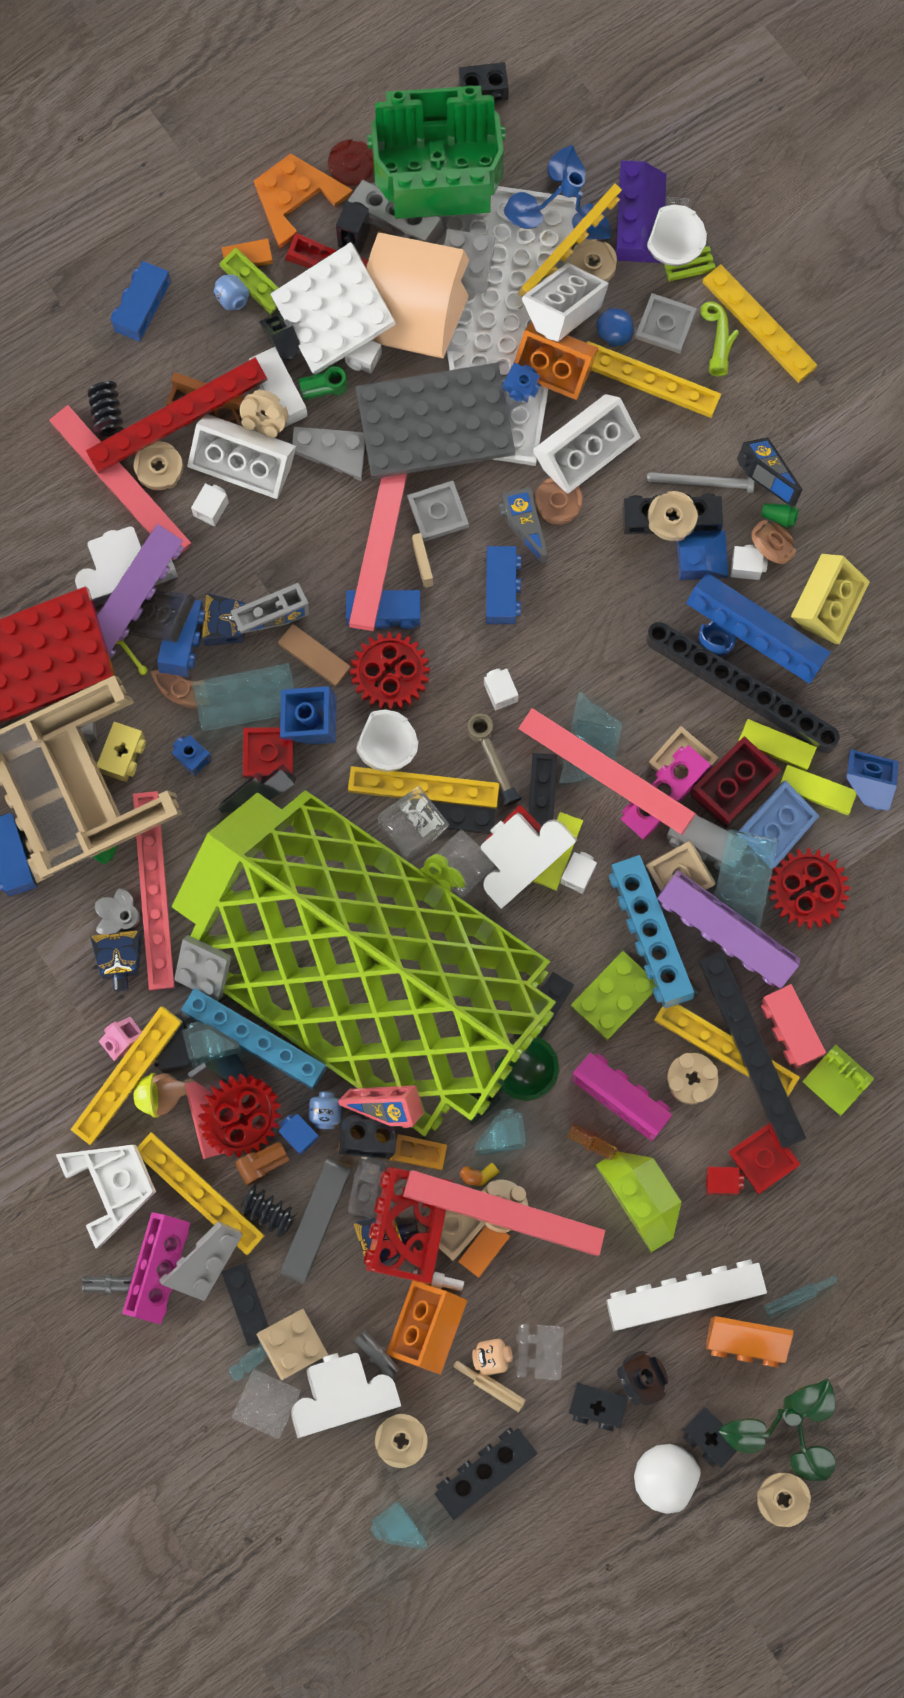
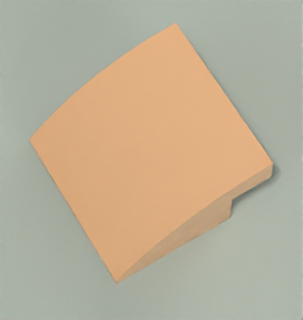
M378 232L366 269L392 314L396 325L378 335L372 341L388 347L444 358L469 297L461 282L469 262L465 250Z

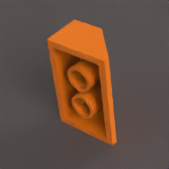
M531 322L524 330L514 362L523 367L528 365L537 371L536 374L540 375L538 383L541 386L577 400L592 369L599 348L568 335L558 342L549 340L545 335L537 332L533 322Z
M412 1281L386 1353L390 1357L441 1375L468 1300L448 1291Z
M714 1316L710 1318L705 1350H710L711 1356L727 1358V1354L737 1355L738 1361L752 1363L754 1358L763 1360V1365L778 1368L779 1363H786L794 1330Z

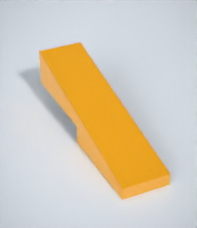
M350 1130L351 1136L354 1139H361L358 1131ZM376 1133L377 1140L385 1143V1136L381 1133ZM397 1134L395 1154L389 1160L443 1170L447 1145Z

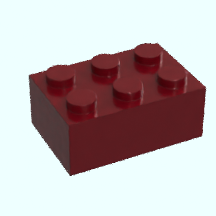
M744 736L692 788L690 795L727 829L778 777L781 769Z

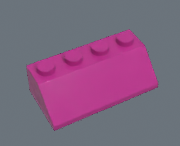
M589 1053L573 1072L571 1081L653 1142L672 1116L669 1112L670 1107L660 1100L655 1102L648 1097L650 1093L641 1085L637 1084L636 1087L628 1081L629 1077L621 1070L617 1069L614 1071L607 1066L609 1062L598 1053L595 1056Z

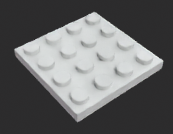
M351 242L271 293L284 320L287 319L293 325L300 342L299 348L312 373L315 375L396 325L392 314Z

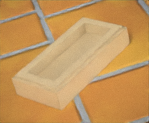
M421 533L414 534L412 545L423 587L433 586V576Z

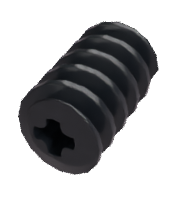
M113 381L92 385L87 391L90 398V412L93 415V430L100 436H113L124 430L123 427L119 426L123 423V419L118 417L122 412L121 409L116 408L120 405V401L115 399L119 394L118 391L114 390L117 388V384Z
M254 1184L241 1204V1214L246 1216L251 1212L250 1220L253 1222L260 1217L259 1225L261 1227L269 1222L268 1231L273 1232L278 1228L276 1236L282 1237L289 1230L298 1212L292 1216L291 1206L282 1210V1200L274 1205V1195L264 1199L266 1192L264 1189L256 1194L257 1185Z

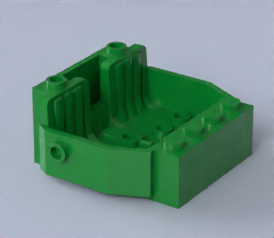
M481 86L386 91V101L375 104V118L371 122L372 134H367L368 149L373 150L375 184L389 202H394L395 219L491 213V196L495 194L503 178L504 150L502 141L506 140L505 126L500 125L499 114L494 110V97L492 95H482Z

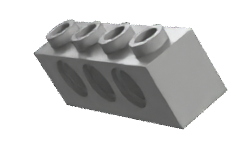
M362 180L348 200L352 203L360 202L369 208L370 224L393 236L436 244L444 233L440 216L395 219L394 202H389L373 182L369 183Z

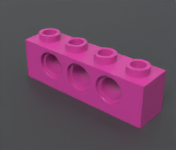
M687 745L686 748L681 746L673 754L672 757L675 760L669 766L664 765L656 773L657 780L652 784L657 789L663 784L670 785L671 794L669 797L679 803L712 767L690 745ZM679 766H686L688 768V775L684 779H678L675 776V770ZM632 802L621 812L624 815L621 820L643 840H646L661 823L660 820L652 815L644 816L641 808Z
M151 1213L122 1314L157 1324L162 1323V1319L167 1311L168 1298L173 1289L162 1285L159 1279L165 1274L169 1275L178 1266L176 1263L182 1258L181 1254L184 1243L189 1235V1222L163 1214ZM160 1264V1270L157 1273V1267ZM151 1290H152L153 1293H152V1297L150 1298L149 1295H150V1292H151Z

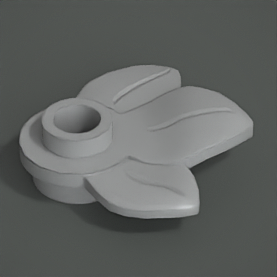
M119 888L114 898L103 897L95 902V910L103 918L96 928L98 933L102 935L119 933L122 929L130 930L138 925L140 915L133 906V897L128 891ZM129 913L128 919L123 920L124 916Z

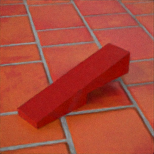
M295 233L285 260L311 268L337 250ZM360 257L367 268L369 260Z

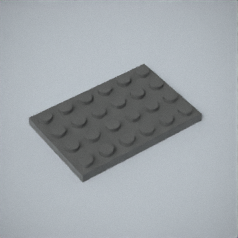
M499 363L356 386L372 479L514 456L515 447L504 389H502L503 384Z

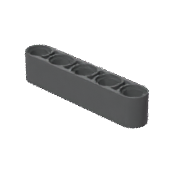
M328 1156L286 1256L280 1275L305 1284L352 1171V1165Z

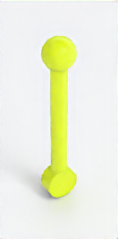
M118 640L116 644H120L138 667L139 674L145 675L148 671L147 667L139 662L124 640L122 642Z

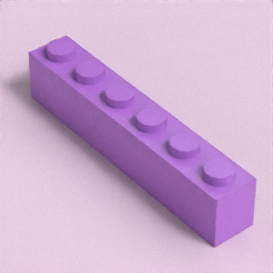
M158 523L97 615L110 660L116 652L113 648L118 640L122 642L130 631L127 625L131 619L136 621L142 613L143 608L140 607L144 599L148 601L151 599L157 589L154 587V584L158 578L163 580L170 570L167 564L172 557L177 559L184 548L180 545L183 541Z
M679 870L675 872L657 898L661 901L660 905L665 910L676 912L681 916L682 922L690 927L694 925L702 931L701 935L710 942L716 941L722 946L721 949L727 955L738 957L742 960V965L752 972L757 971L763 976L762 979L772 987L776 985L781 989L800 964L801 959Z

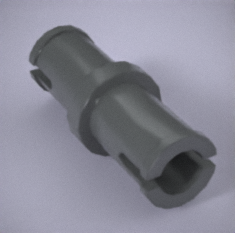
M106 1274V1277L83 1276L82 1293L105 1292L106 1295H111L112 1292H128L133 1276L112 1277V1274Z
M365 1329L360 1334L365 1341L360 1336L353 1341L367 1354L370 1363L374 1362L385 1375L390 1378L393 1377L394 1373H397L401 1367L385 1352L386 1348L380 1346Z

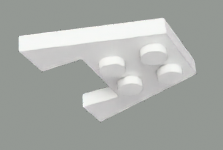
M136 1145L56 1154L66 1178H70L89 1168L108 1215L86 1225L96 1249H99L156 1193Z

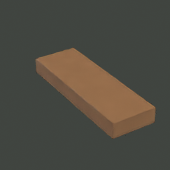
M294 624L290 626L278 641L280 647L335 687L340 684L351 670L350 665Z

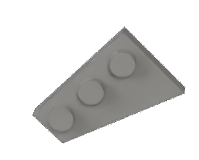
M294 427L292 445L296 446L294 454L318 464H325L332 467L335 471L344 472L362 481L366 445L364 432Z
M218 1221L196 1243V1248L186 1258L182 1257L176 1263L178 1266L169 1275H163L159 1281L164 1286L205 1301L243 1234L240 1230Z

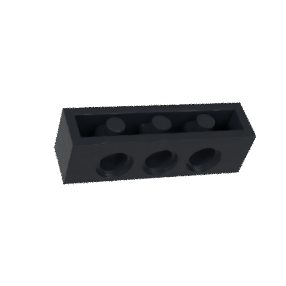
M707 493L701 495V497H691V495L686 494L692 499L696 509L703 513L698 516L696 526L692 532L721 530L723 526L722 496ZM640 495L624 498V534H655L649 528L648 517L644 516L642 512L649 510L652 501L659 495H655L652 498H643ZM666 514L670 521L679 519L677 516L672 517Z
M511 1427L498 1436L501 1441L497 1445L492 1447L489 1443L478 1452L480 1458L474 1463H471L470 1460L466 1461L456 1469L459 1474L455 1478L450 1480L447 1476L436 1485L438 1491L434 1494L453 1520L538 1454L519 1428L514 1431ZM502 1447H508L513 1452V1458L508 1463H503L498 1459L497 1454ZM486 1463L491 1466L492 1474L488 1479L478 1477L476 1471L480 1464ZM461 1480H466L471 1485V1491L466 1496L459 1495L455 1489L456 1484Z

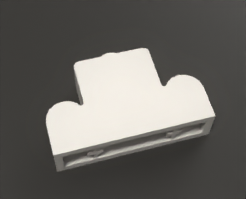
M131 526L119 531L110 530L104 533L102 537L88 542L96 570L87 568L79 571L75 582L77 589L85 586L89 588L94 607L105 604L141 549L135 530ZM172 559L167 564L170 570L163 580L158 578L154 586L178 577Z
M516 813L505 824L500 821L490 830L493 835L481 845V850L499 868V870L490 872L485 878V891L502 909L578 839L558 820L547 821L542 826L540 834L520 813Z
M338 1353L323 1357V1363L313 1365L307 1369L306 1373L314 1400L302 1398L297 1401L292 1407L291 1416L297 1438H301L401 1406L393 1379L387 1375H378L367 1383L358 1353L340 1358Z

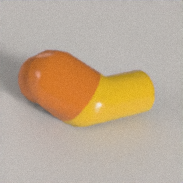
M491 1163L482 1171L465 1166L461 1169L460 1176L463 1182L468 1185L483 1186L500 1172Z

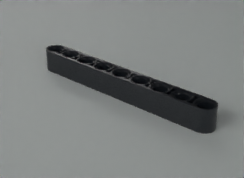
M655 622L649 627L647 644L656 652L799 740L817 747V751L830 753L835 749L840 735L838 730L832 725L663 622ZM660 632L665 638L657 640L653 638L652 634ZM682 645L686 651L678 653L673 649V646ZM703 658L706 661V665L699 666L694 662V659ZM722 670L727 674V678L720 679L715 675V672ZM743 683L748 687V691L741 692L737 689L736 685ZM764 696L769 700V704L762 705L758 702L757 698ZM785 709L789 711L790 717L783 718L779 715L778 711ZM800 723H809L812 730H802ZM821 736H830L833 743L825 744L821 740Z

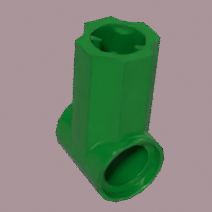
M331 367L324 373L299 379L304 401L329 394L342 395L348 388L346 374L340 367ZM334 378L342 379L339 384H331Z

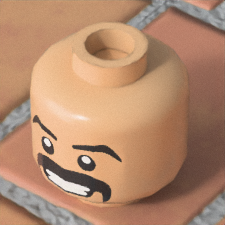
M501 1339L481 1341L472 1352L475 1369L480 1370L486 1376L504 1373L508 1369L509 1362L513 1361L511 1347L506 1346Z

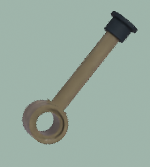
M475 714L468 722V736L473 742L482 744L503 791L501 793L504 799L503 805L509 806L521 800L522 797L521 795L518 796L516 789L511 787L490 740L493 729L492 720L486 714ZM476 724H483L487 730L484 733H477L473 727Z

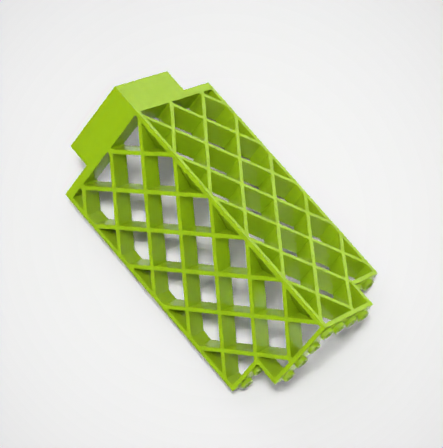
M306 790L283 809H280L257 792L208 832L172 904V908L196 924L190 935L191 937L216 949H234L242 974H232L228 971L224 993L356 1088L416 1085L419 1097L440 1095L441 1102L431 1116L425 1112L423 1107L424 1114L412 1126L423 1136H426L431 1129L436 1131L444 1120L441 1117L442 1113L447 1114L451 1107L471 1121L477 1113L483 1115L491 1103L487 1099L489 1096L493 1098L502 1086L498 1083L499 1080H505L513 1068L509 1065L511 1061L515 1063L523 1051L529 1047L533 1039L539 1035L544 1025L546 1026L554 1015L551 1009L556 1002L537 989L538 985H541L549 972L546 971V968L551 961ZM291 825L295 833L283 831ZM314 830L324 831L333 838L316 836ZM260 851H263L266 859L253 857ZM285 855L304 857L306 864L287 862ZM325 860L343 862L345 869L327 867ZM365 865L374 866L384 874L367 872ZM244 866L251 889L233 891L232 888ZM295 886L315 888L317 896L299 894ZM336 891L355 893L357 901L339 899ZM377 896L393 897L396 905L381 904L378 902ZM294 899L303 926L285 928L276 901ZM416 900L426 902L435 910L418 908ZM256 903L265 930L248 932L239 905ZM221 912L228 934L211 936L209 933ZM347 922L366 924L369 933L351 931ZM388 927L406 929L408 937L392 936ZM428 931L444 933L447 941L431 940ZM347 936L356 962L336 964L328 938ZM467 936H474L486 946L470 944ZM309 940L317 966L299 968L290 942ZM271 944L279 970L262 972L253 946ZM400 959L418 961L421 970L403 968ZM440 963L457 965L460 974L444 973ZM480 967L496 969L499 978L483 977ZM519 972H525L531 977L527 981H522ZM399 973L408 999L388 1001L380 975ZM361 977L369 1003L350 1004L342 979ZM322 981L331 1006L312 1008L304 982ZM284 984L293 1010H282L271 1000L267 986ZM453 996L469 997L473 1007L457 1006ZM493 1000L509 1001L512 1011L497 1010ZM453 1011L461 1036L440 1038L433 1013ZM413 1014L421 1040L401 1041L394 1016ZM375 1018L383 1043L363 1044L355 1019ZM336 1021L344 1046H333L324 1040L318 1023ZM506 1033L522 1035L512 1045ZM485 1050H508L509 1052L493 1075ZM467 1052L474 1077L453 1078L446 1053ZM427 1055L434 1079L415 1081L407 1056ZM388 1058L396 1082L385 1083L373 1074L369 1059ZM480 1092L482 1095L480 1096L479 1100H477L469 1093Z

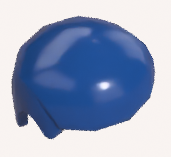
M610 308L603 312L597 320L598 335L610 347L623 346L630 342L634 335L632 319L622 309Z
M713 621L706 626L704 624L701 625L698 643L719 657L732 651L736 642L735 635Z

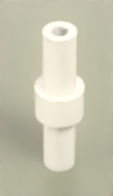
M434 1272L431 1283L432 1287L463 1290L464 1281L444 1277L445 1274Z

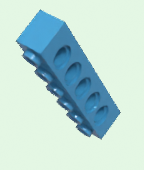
M638 855L612 864L611 874H608L613 889L617 888L620 896L617 897L619 906L622 911L626 910L629 919H626V923L630 933H635L638 942H635L638 955L640 957L644 956L647 965H644L647 978L654 981L656 988H653V993L657 1003L662 1002L664 1009L692 1000L694 996L693 988L641 856ZM628 883H635L639 888L635 891H629L625 886ZM642 905L648 911L644 914H639L635 912L634 908ZM647 928H652L656 931V935L648 937L643 931ZM661 951L666 957L657 960L653 958L652 953ZM671 974L675 980L671 983H665L662 981L661 976Z
M195 988L181 1009L187 1017L313 1091L327 1070L325 1064Z

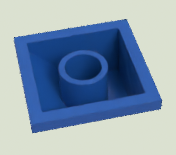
M725 530L691 532L684 540L677 541L679 580L702 579L706 573L711 574L715 578L729 577Z
M850 749L846 778L864 805L870 806L875 810L883 809L889 811L897 787L899 761Z

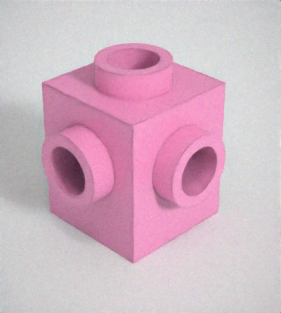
M128 1017L118 1023L115 1021L107 1026L104 1030L106 1034L99 1042L115 1061L125 1056L142 1031L133 1019Z

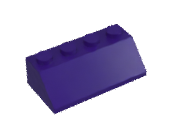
M621 160L619 187L622 191L618 195L620 201L618 202L617 261L662 263L654 258L648 250L647 244L659 209L665 207L667 174L644 161Z

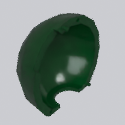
M536 1037L515 1063L511 1061L509 1064L513 1067L505 1080L500 1079L498 1083L502 1085V1091L513 1099L522 1101L540 1099L547 1095L557 1083L560 1073L558 1056L548 1042L541 1037ZM502 1057L498 1062L495 1063V1072L497 1071L505 1057Z

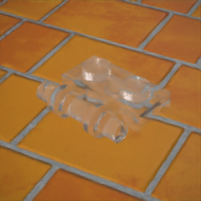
M519 1324V1334H516L518 1354L514 1360V1366L517 1367L516 1377L527 1378V1367L535 1368V1379L561 1380L564 1327L537 1325V1336L529 1335L530 1325ZM529 1344H536L535 1359H528Z

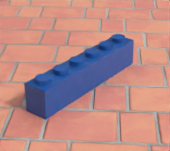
M706 573L695 586L686 602L687 605L809 684L819 673L831 654L824 647L709 573Z

